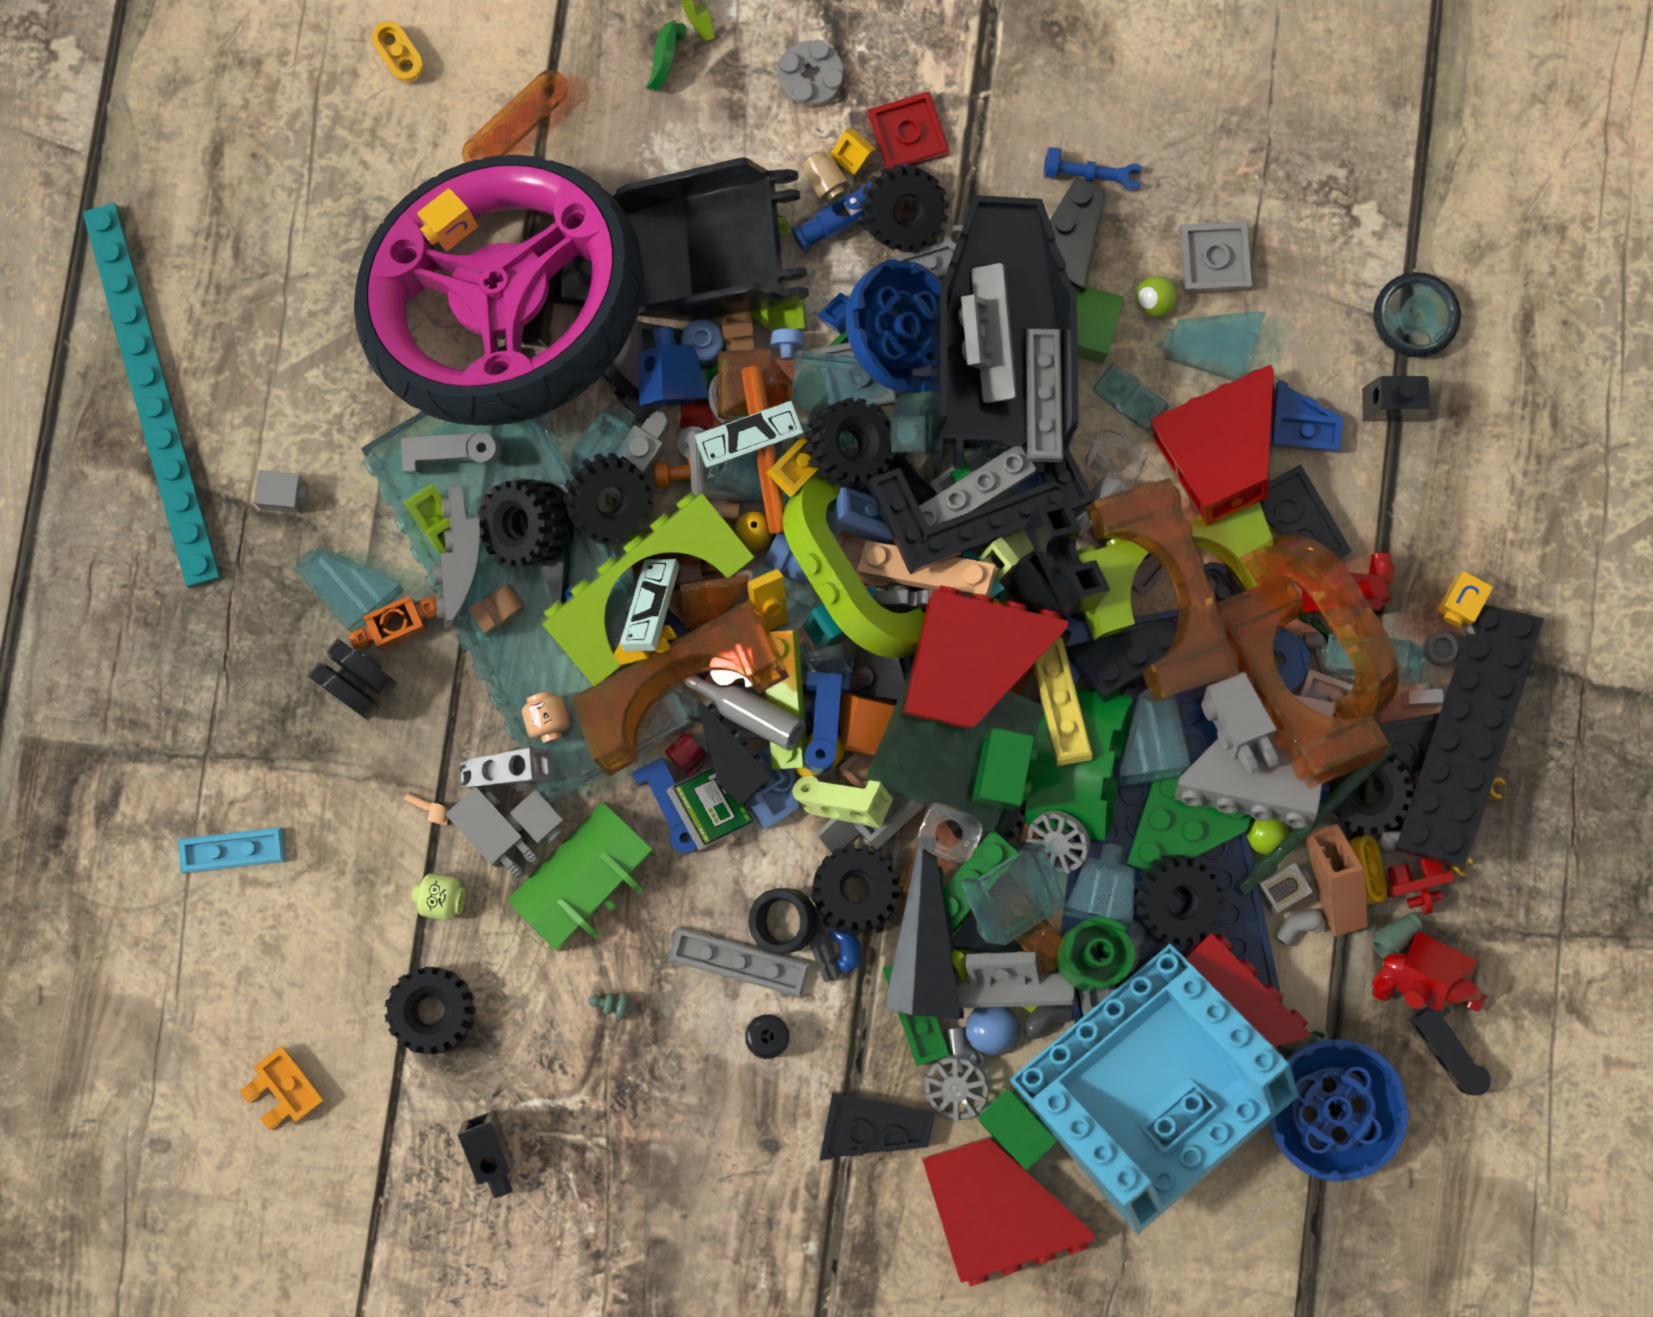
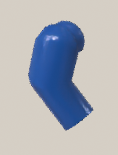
M832 926L827 931V934L840 945L841 957L837 960V965L841 971L850 973L861 962L860 940L856 936H849L847 931H842V934L835 931L836 927Z

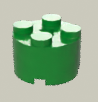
M1107 917L1086 919L1071 928L1061 939L1057 951L1060 975L1075 988L1086 992H1100L1116 985L1129 974L1135 960L1133 941L1131 942L1126 929L1117 921ZM1094 948L1097 949V955L1102 957L1097 962L1093 960L1094 956L1090 954V951Z

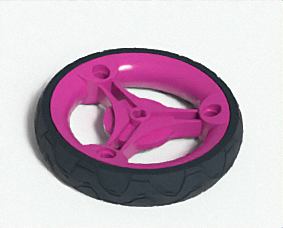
M499 155L465 162L439 173L437 177L430 178L419 185L417 189L410 192L389 212L383 224L379 225L363 255L354 293L355 324L361 346L370 366L381 381L408 405L420 409L424 414L456 424L475 426H498L536 418L567 404L590 387L591 383H595L608 370L620 354L633 329L632 326L635 324L642 301L644 273L639 242L627 214L607 190L601 188V185L594 179L573 167L553 160L547 161L545 158L526 155H505V157ZM449 188L468 207L474 219L495 212L521 209L546 213L554 216L556 222L543 232L520 244L495 243L482 247L470 255H453L432 250L438 242L432 245L423 235L420 228L424 224L417 213ZM578 255L591 260V285L586 302L577 319L558 341L539 355L529 359L521 353L524 326L533 320L542 309L548 295L549 280L566 263ZM436 269L452 273L453 275L452 277H448L445 275L435 273ZM425 288L437 290L448 295L450 308L459 323L469 331L482 335L485 356L476 360L466 370L451 368L435 361L426 355L414 340L407 323V302L414 299ZM506 334L507 351L498 352L497 336Z

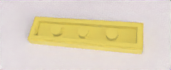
M1060 637L1033 664L1057 766L1092 760V752L1063 638Z

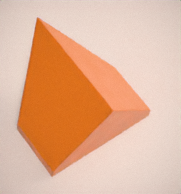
M841 691L839 726L842 747L844 750L873 756L913 716L902 714L904 707Z

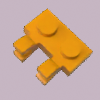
M283 1046L278 1047L253 1067L259 1076L239 1091L247 1102L250 1101L252 1103L269 1088L280 1102L279 1105L260 1118L268 1130L276 1128L289 1115L297 1123L325 1101Z

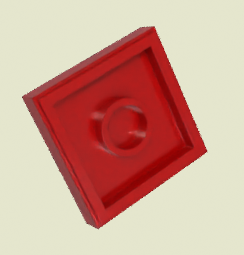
M930 91L867 109V116L884 168L893 169V165H902L903 163L914 166L949 155L950 151Z

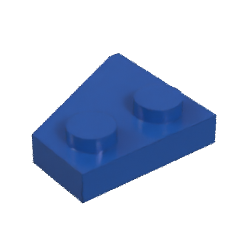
M1278 380L1275 392L1272 446L1338 453L1341 447L1343 417L1330 409L1322 408L1314 399L1307 395L1305 397L1289 388L1288 383Z

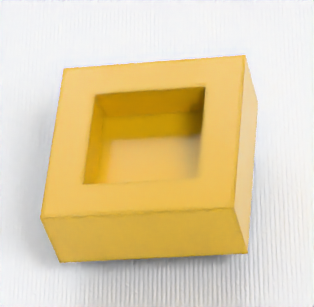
M851 127L843 133L829 155L852 176H855L861 172L876 149Z

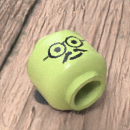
M429 873L421 883L416 882L413 888L412 902L417 903V909L421 916L449 921L455 914L460 915L462 912L466 891L455 877Z

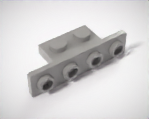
M997 263L971 269L973 295L961 297L962 307L959 309V320L962 327H964L965 341L962 343L963 357L967 361V365L980 369L982 396L985 403L1013 400L1017 398L1005 265Z
M1013 446L926 501L919 508L930 528L1010 497L1009 490L1035 474L1036 467L1032 462H1027V454L1021 446Z
M918 743L914 744L874 780L881 782L893 797V801L880 828L831 819L817 831L816 835L831 853L839 847L842 850L859 834L875 849H878L927 805L924 798L912 786L927 774L935 764Z
M1036 952L967 954L966 969L969 978L965 982L959 979L960 986L956 987L960 1008L1073 1005L1075 1002V987L1064 979L1060 973H1040Z

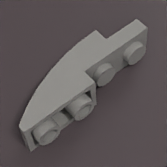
M463 486L449 487L448 498H442L443 518H449L450 530L444 533L446 551H452V553H441L439 564L433 565L434 584L441 585L442 597H436L437 618H444V628H451L468 598L479 552V518H465Z

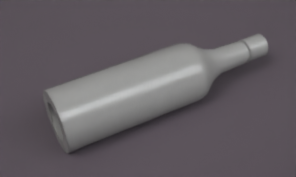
M693 673L689 674L686 678V686L710 698L716 704L719 713L730 721L787 751L795 748L800 741L805 729V721L740 686L720 687L703 680Z

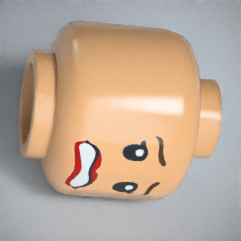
M552 691L528 697L527 704L522 707L521 713L527 734L532 739H542L543 744L561 740V733L570 727V719L565 702L562 697L554 696Z

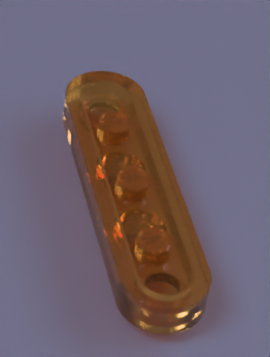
M555 70L543 71L464 144L462 149L464 162L475 160L474 158L478 153H485L486 157L505 156L565 100L568 94L565 77ZM554 86L557 88L554 94L546 93L548 87Z

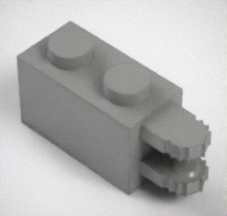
M652 412L649 415L650 418L646 419L641 428L634 425L615 453L619 458L623 456L629 459L647 478L655 468V462H658L665 452L662 441L666 436L665 433L668 432L669 423L664 412ZM609 487L603 490L621 502L622 495L617 488Z
M1245 672L1207 686L1202 701V710L1209 721L1213 720L1218 729L1217 735L1221 746L1225 750L1228 749L1233 759L1239 758L1249 775L1259 772L1258 763L1252 753L1257 750L1268 767L1277 765V754L1272 746L1276 728Z
M475 786L445 815L490 865L496 867L502 862L519 880L524 875L522 869L508 855L518 847L529 863L535 865L540 859L524 842L525 838L520 834L524 828L511 814L505 817L497 809L501 802L488 788L482 792Z

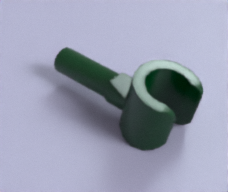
M1301 602L1296 611L1297 619L1311 625L1331 643L1336 637L1320 620L1315 618L1317 614L1303 613Z

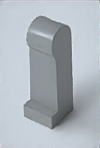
M486 433L401 438L402 472L409 475L423 474V464L475 460L483 465H491L498 461L501 456V444L497 439Z
M526 748L472 758L459 763L462 789H473L475 786L483 789L527 782L553 781L551 749Z

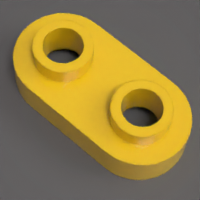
M383 21L376 25L371 35L372 43L394 78L402 83H412L418 80L424 70L423 61L401 26L393 21ZM395 38V42L392 45L384 44L386 39ZM405 64L413 65L412 69L407 72L403 71L402 67Z
M1371 835L1354 837L1349 844L1364 868L1366 904L1383 902L1387 896V883L1378 843Z

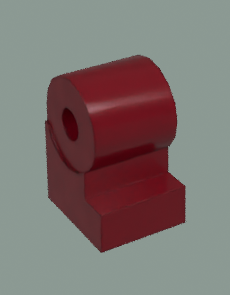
M685 731L665 750V754L689 778L693 777L710 759V755Z

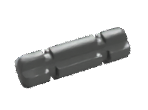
M818 917L817 932L809 945L817 965L820 964L821 966L820 973L823 980L830 982L839 978L841 973L837 963L834 964L833 962L834 955L825 932L822 933L821 931L823 927Z

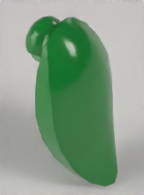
M673 20L664 24L659 31L655 43L651 75L645 87L646 89L657 92L665 84L673 64L675 40L683 41L686 38V25L684 23H676Z

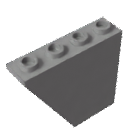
M1266 689L1259 696V699L1276 728L1272 746L1277 754L1278 764L1268 767L1257 750L1252 753L1258 763L1259 772L1249 775L1239 758L1233 759L1228 749L1225 750L1221 746L1219 739H1217L1179 778L1174 799L1180 800L1189 806L1197 807L1204 805L1214 807L1222 813L1233 814L1238 812L1251 815V817L1260 821L1276 820L1285 822L1288 826L1294 828H1312L1318 812L1335 703Z

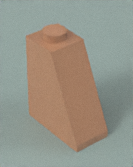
M1338 823L1305 833L1322 914L1334 936H1340L1368 927L1364 868Z

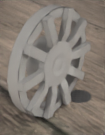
M1061 811L1044 812L1031 823L1028 829L1026 843L1033 855V859L1048 868L1047 871L1070 873L1078 869L1089 855L1090 840L1087 831L1076 818ZM1050 819H1058V826L1053 827ZM1044 821L1048 832L1044 831L1037 825L1040 822ZM1065 822L1071 825L1074 830L1070 832L1064 828ZM1035 832L1044 837V839H1035ZM1079 834L1082 843H1074L1073 837ZM1037 845H1044L1045 848L1040 851ZM1070 849L1082 850L1081 857H1078ZM1048 852L1051 854L1050 860L1044 856ZM1065 855L1071 858L1075 863L1068 865ZM1057 856H1059L1061 864L1055 863Z
M947 1056L939 1059L929 1069L924 1082L925 1097L939 1115L941 1114L954 1121L968 1119L979 1113L986 1104L989 1096V1081L984 1070L975 1061L964 1056ZM952 1063L951 1074H948L943 1068L944 1064ZM958 1063L969 1067L964 1074L958 1072ZM936 1069L940 1072L945 1081H941L932 1077ZM973 1070L976 1072L980 1080L974 1082L970 1081L969 1076L973 1072ZM931 1084L942 1087V1090L932 1092ZM982 1086V1096L971 1092V1089ZM944 1095L946 1098L940 1105L935 1098ZM967 1097L980 1101V1103L973 1108ZM950 1101L953 1102V1111L945 1109ZM959 1102L963 1103L968 1110L967 1112H959Z

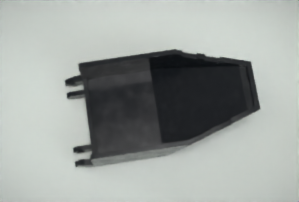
M741 157L625 184L617 189V193L613 195V198L627 214L635 230L643 263L644 286L638 316L693 322L696 320L721 317L720 314L746 312L784 303H795L809 297V289L799 286L784 289V281H793L807 277V269L804 267L782 269L777 203H789L800 199V191L797 189H787L776 192L775 184H786L798 180V172L792 169L768 171L749 158ZM578 255L561 268L557 279L558 285L554 303L576 307L584 306L591 285V260Z
M974 195L939 291L931 344V457L934 468L942 467L944 461L943 443H955L953 453L954 469L962 468L963 444L1027 447L1025 332L1027 328L1061 329L1062 462H1054V468L1056 473H1064L1068 444L1078 427L1077 294L1065 270L1067 266L1063 256H1060L1055 242L1056 236L1042 199ZM1001 263L1005 265L1017 398L985 403L982 396L980 369L967 365V361L963 357L962 343L965 341L964 327H962L959 320V309L962 307L961 297L973 295L971 269ZM1035 462L1036 472L1043 473L1046 462Z

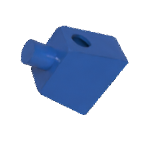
M673 327L653 329L655 347L640 351L637 356L640 406L687 405L707 399L708 391L695 348L692 345H675Z

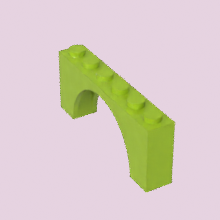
M692 491L676 503L679 509L670 517L666 513L662 514L650 524L653 531L643 539L639 535L635 536L623 547L626 553L617 560L612 556L596 569L600 573L590 582L584 578L570 590L573 594L571 598L563 604L560 600H557L543 612L546 618L542 621V625L594 687L621 666L613 656L615 651L608 639L605 626V608L612 587L622 573L643 558L659 553H684L707 561L721 571L728 579L754 558L750 550L701 491L696 496Z
M1260 502L1209 526L1206 525L1199 514L1196 516L1198 520L1187 523L1186 518L1178 519L1167 524V529L1157 532L1156 527H1151L1136 533L1137 538L1126 540L1125 536H1121L1107 541V547L1096 550L1094 545H1090L1077 550L1082 563L1093 560L1097 561L1110 588V591L1096 609L1083 612L1093 641L1124 632L1135 624L1131 608L1133 579L1145 556L1160 547L1187 545L1212 554L1231 570L1241 585L1244 594L1275 586L1286 579L1287 576L1281 572L1282 563Z

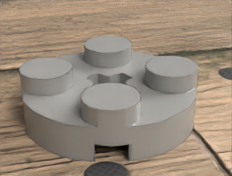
M822 40L797 43L790 47L780 58L778 69L780 89L784 96L794 104L797 102L798 104L805 105L807 108L822 107L830 103L838 94L843 81V65L839 55ZM805 69H817L819 71L816 74L817 80L811 82L809 77L803 79L802 75L805 73Z

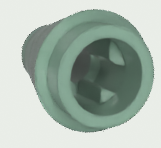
M1409 912L1407 915L1376 931L1375 938L1371 940L1372 946L1383 959L1391 953H1404L1413 941L1416 932L1423 929V924L1416 915Z

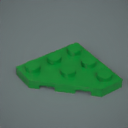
M1158 765L1126 865L1141 870L1143 868L1150 870L1152 868L1150 862L1155 859L1163 861V856L1165 855L1177 857V854L1194 858L1246 832L1251 815L1238 812L1233 814L1222 813L1214 807L1204 805L1194 807L1174 799L1178 780L1183 773Z

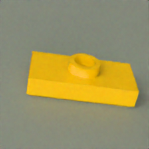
M775 569L748 581L752 624L756 633L761 635V632H768L788 623L784 577L781 572Z

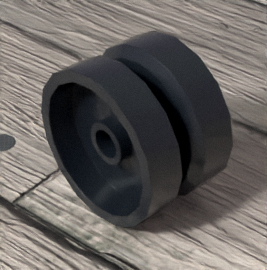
M336 638L326 652L331 660L341 666V669L336 672L327 664L318 662L308 677L369 721L379 709L377 701L364 692L367 687L382 697H388L398 683L381 670L382 667L359 649L354 650Z

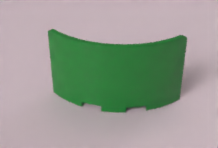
M1075 688L1092 752V760L1057 766L1043 710L1034 740V745L1038 746L1035 766L1030 767L1028 780L1032 781L1029 799L1026 801V825L1030 827L1031 823L1044 812L1061 811L1076 818L1087 831L1089 838L1106 841L1115 821L1118 779L1112 778L1115 760H1122L1125 745L1133 726L1132 697L1116 695L1110 700L1103 702L1095 691ZM1050 819L1053 827L1058 826V819ZM1044 821L1037 825L1041 829L1048 831ZM1065 822L1064 828L1070 832L1074 830L1071 825Z

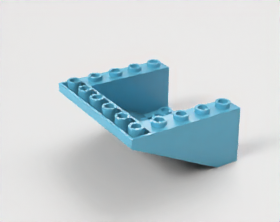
M1171 944L1165 947L1010 1078L1012 1085L1137 1234L1141 1233L1299 1096L1289 1063Z

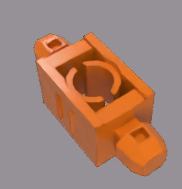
M408 595L364 615L363 618L368 628L360 627L349 635L353 648L355 650H363L372 647L371 643L374 642L376 647L382 652L427 632L428 629L423 619L431 620L437 616L436 597L420 600L419 605H416L415 600ZM403 611H408L413 625H411V622L407 619L408 616ZM402 616L405 618L403 626L398 631L393 632L386 629L392 617ZM378 622L384 628L383 631L388 635L387 637H384Z

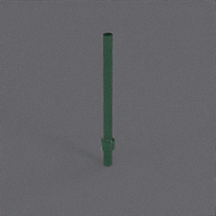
M1386 740L1318 806V812L1312 828H1295L1267 856L1263 854L1254 863L1256 867L1237 884L1238 888L1247 895L1266 876L1270 878L1278 870L1276 866L1378 769L1396 749Z

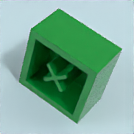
M992 728L985 734L972 803L1013 811L1020 807L1024 801H1028L1032 781L1026 780L1027 772L1030 770V767L1035 766L1038 754V746L1033 745L1034 736Z
M1003 1087L974 1117L1017 1164L1027 1171L1057 1140L1052 1136L1053 1133L1039 1116L1034 1117L1027 1109L1030 1105L1015 1088L1010 1091L1008 1088Z

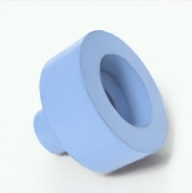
M798 329L773 330L770 333V346L781 350V360H794V350L804 347V332Z

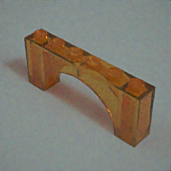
M1171 478L1096 499L1085 507L1096 540L1119 538L1141 546L1158 560L1167 572L1174 587L1178 603V625L1174 640L1166 654L1159 661L1142 670L1153 703L1220 682L1239 674L1237 655L1229 646L1226 637L1227 627L1225 621L1219 616L1214 603L1215 592L1212 586L1207 583L1203 571V558L1195 549L1192 540L1193 531L1191 524L1184 517L1180 506L1181 496L1178 489L1173 486Z
M1286 574L1215 603L1209 624L1213 634L1217 638L1220 637L1226 646L1225 652L1229 662L1232 665H1237L1241 673L1245 672L1276 728L1275 739L1281 750H1286L1292 760V769L1299 780L1303 779L1308 789H1311L1383 758L1389 743L1372 714L1352 719L1336 718L1321 714L1299 701L1282 681L1273 657V640L1286 624L1299 617L1303 604L1302 598Z
M750 599L733 607L730 611L712 621L704 623L701 627L687 635L674 640L669 644V650L662 653L654 652L647 659L640 660L624 670L616 672L613 676L586 689L571 699L593 761L608 777L638 761L636 741L643 718L653 703L678 682L702 672L730 671L747 678L760 694L789 678L765 618Z

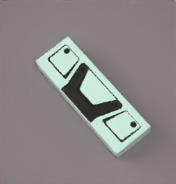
M792 401L699 433L694 435V438L707 469L803 434Z
M676 559L644 560L620 641L624 651H656L680 567Z

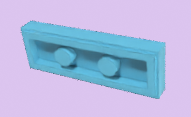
M281 827L178 839L180 871L182 874L286 862L283 828Z

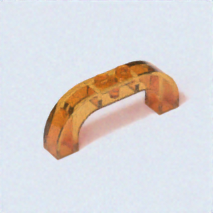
M1289 534L1274 537L1240 557L1257 586L1276 577H1287L1300 583L1310 593L1353 665L1354 685L1351 690L1333 703H1335L1334 712L1346 732L1350 733L1362 727L1384 711L1395 697L1399 683V665L1395 649L1378 617L1362 594L1361 589L1340 559L1328 548L1310 538Z

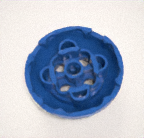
M891 259L872 267L854 286L846 309L848 341L860 366L874 381L883 387L905 394H917L931 390V375L912 376V370L931 365V344L939 291L942 282L934 273L914 261L907 263ZM892 307L897 310L896 314L891 310Z
M1329 1039L1311 1043L1300 1048L1286 1059L1290 1065L1299 1096L1268 1122L1271 1135L1282 1154L1303 1172L1329 1181H1347L1365 1177L1383 1167L1394 1156L1401 1145L1408 1123V1108L1403 1090L1404 1086L1391 1064L1368 1046L1343 1039ZM1327 1077L1332 1078L1336 1084L1335 1089L1330 1093L1322 1089V1081ZM1356 1097L1361 1098L1365 1105L1364 1109L1359 1113L1354 1112L1351 1106V1101ZM1331 1103L1337 1104L1339 1109L1335 1116L1330 1115L1331 1111L1328 1106ZM1308 1106L1313 1107L1317 1114L1316 1118L1311 1122L1306 1121L1302 1116L1303 1110ZM1337 1126L1342 1127L1346 1132L1345 1138L1340 1142L1332 1138V1130Z

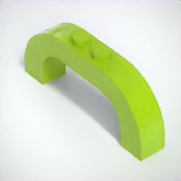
M816 471L795 494L787 499L784 507L783 528L787 543L794 557L835 623L852 641L865 650L886 658H905L916 654L925 614L921 608L907 613H894L883 608L871 597L827 524L826 512L831 511L835 507L840 484L835 486L828 484L829 477L821 479L816 475L818 472Z

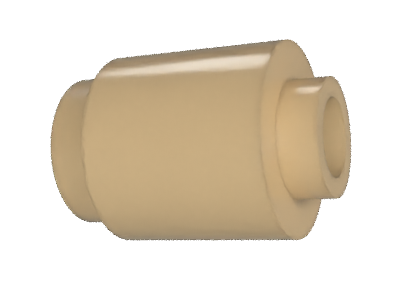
M821 151L812 155L804 162L803 167L806 170L804 175L820 201L834 203L845 196V189L849 183L832 156H828L825 151Z

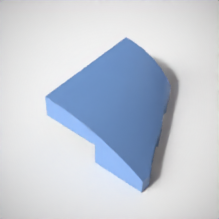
M770 746L758 754L770 766L771 769L767 773L771 776V779L747 801L763 830L799 808V801L792 794L795 770L794 768L772 769Z

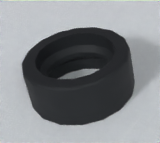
M776 888L765 891L755 899L750 909L748 920L751 936L757 945L767 952L775 954H788L802 950L811 943L817 932L818 924L816 908L810 898L801 891L791 888ZM781 900L794 904L800 917L798 933L793 939L785 942L773 938L768 931L766 923L767 912L771 905Z

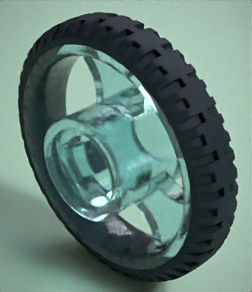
M1420 272L1402 274L1388 282L1380 291L1373 309L1374 326L1381 340L1385 342L1384 344L1398 354L1414 358L1432 356L1446 348L1456 336L1461 322L1460 304L1453 290L1449 288L1450 286L1436 276ZM1410 285L1413 290V296L1406 301L1399 312L1391 313L1387 311L1386 307L1390 297L1397 290ZM1433 292H1436L1446 305L1448 311L1447 325H1442L1435 321L1437 306L1433 299L1429 297ZM1410 309L1421 311L1424 321L1413 319L1410 315ZM1399 328L1404 333L1412 336L1425 332L1429 338V344H1409L1400 340L1394 333Z

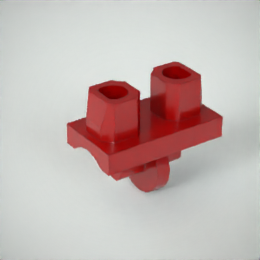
M1424 858L1419 859L1424 877L1422 879L1413 881L1408 863L1389 867L1388 876L1391 887L1387 888L1388 898L1416 891L1415 897L1406 899L1409 909L1420 906L1425 915L1433 912V902L1443 900L1440 890L1429 893L1427 888L1455 881L1453 872H1446L1444 864Z

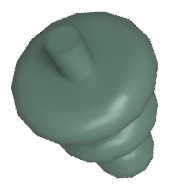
M625 992L620 994L619 1000H615L613 993H608L606 999L600 998L597 994L591 995L588 999L590 1006L604 1007L603 1012L605 1015H610L612 1010L616 1011L615 1019L617 1021L623 1020L625 1011L634 1013L635 1006L627 1004L628 994Z

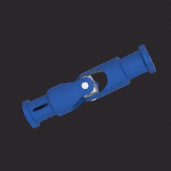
M870 182L864 185L855 193L849 194L816 212L814 218L798 227L796 225L791 226V233L801 251L806 253L813 244L824 238L829 240L861 222V215L864 214V210L860 208V200L865 201L866 195L862 194L865 187L870 189L873 183ZM846 208L848 216H838L840 211Z

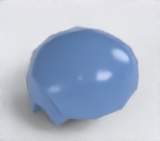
M1008 1007L974 1008L967 1018L965 1032L971 1046L976 1050L991 1056H1001L1013 1050L1019 1041L1021 1025L1015 1013Z

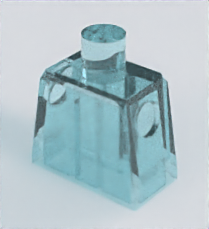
M619 406L612 416L606 412H601L573 447L572 470L576 467L580 471L584 467L581 461L586 458L590 462L595 461V454L601 453L605 458L608 457V453L615 454L631 431L629 427L635 420V415L623 406Z
M1104 844L1100 860L1086 858L1068 900L1064 916L1082 921L1093 917H1107L1120 923L1126 931L1129 930L1133 920L1135 870L1132 867L1120 865L1124 850L1122 847Z

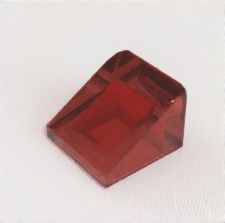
M704 399L687 405H681L680 429L687 427H700L703 430L713 429L714 413L711 410L709 400Z

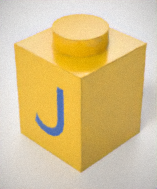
M449 188L417 213L424 224L420 228L423 235L432 245L438 242L446 251H449L479 227L468 207Z
M1462 571L1455 576L1437 611L1444 615L1443 619L1449 624L1460 628L1462 625L1468 627L1469 624L1471 625L1475 622L1493 587Z

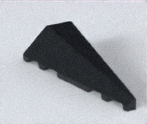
M920 835L884 1008L910 1015L964 1019V1009L959 1007L956 987L960 986L959 976L954 975L951 953L955 952L948 902L947 898L942 896L940 877L944 876L943 868L938 866L935 844L939 843L937 836Z

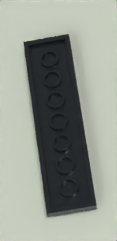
M1484 604L1475 622L1471 625L1469 624L1412 796V805H1409L1396 845L1398 852L1466 870L1544 626V618Z

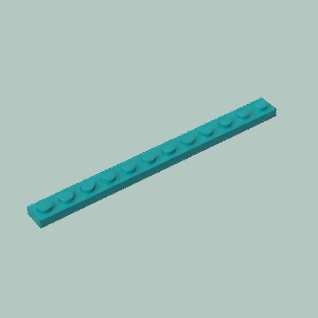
M113 202L83 211V217L186 587L190 589L222 579L118 206Z

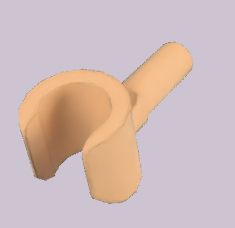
M721 501L720 511L725 521H738L740 503Z
M410 793L406 794L405 801L429 811L428 822L447 825L448 817L445 815L449 811L447 807L424 801Z

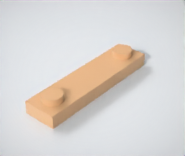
M866 540L857 573L860 577L929 590H939V586L953 587L960 590L959 595L973 597L974 593L990 596L997 567L992 563L954 557L916 573L909 574L897 546Z

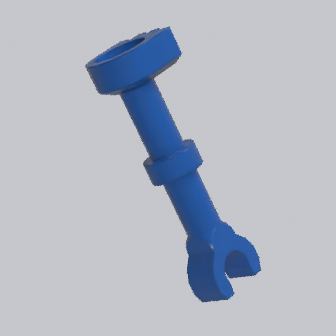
M1048 147L1043 172L1044 178L1055 179L1058 173L1084 177L1085 181L1091 182L1093 179L1114 181L1121 184L1124 189L1132 192L1138 191L1141 183L1131 181L1128 176L1130 173H1141L1142 166L1139 164H1129L1125 168L1098 166L1094 161H1087L1086 164L1061 160L1062 149Z

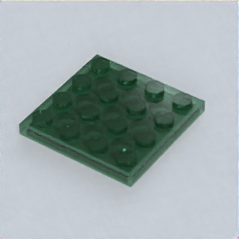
M912 665L864 780L868 782L869 780L881 782L889 791L987 833H993L1003 809L972 803L985 734L992 728L1033 736L1044 711L1043 706L1008 690L978 724L971 729L902 714L913 668Z

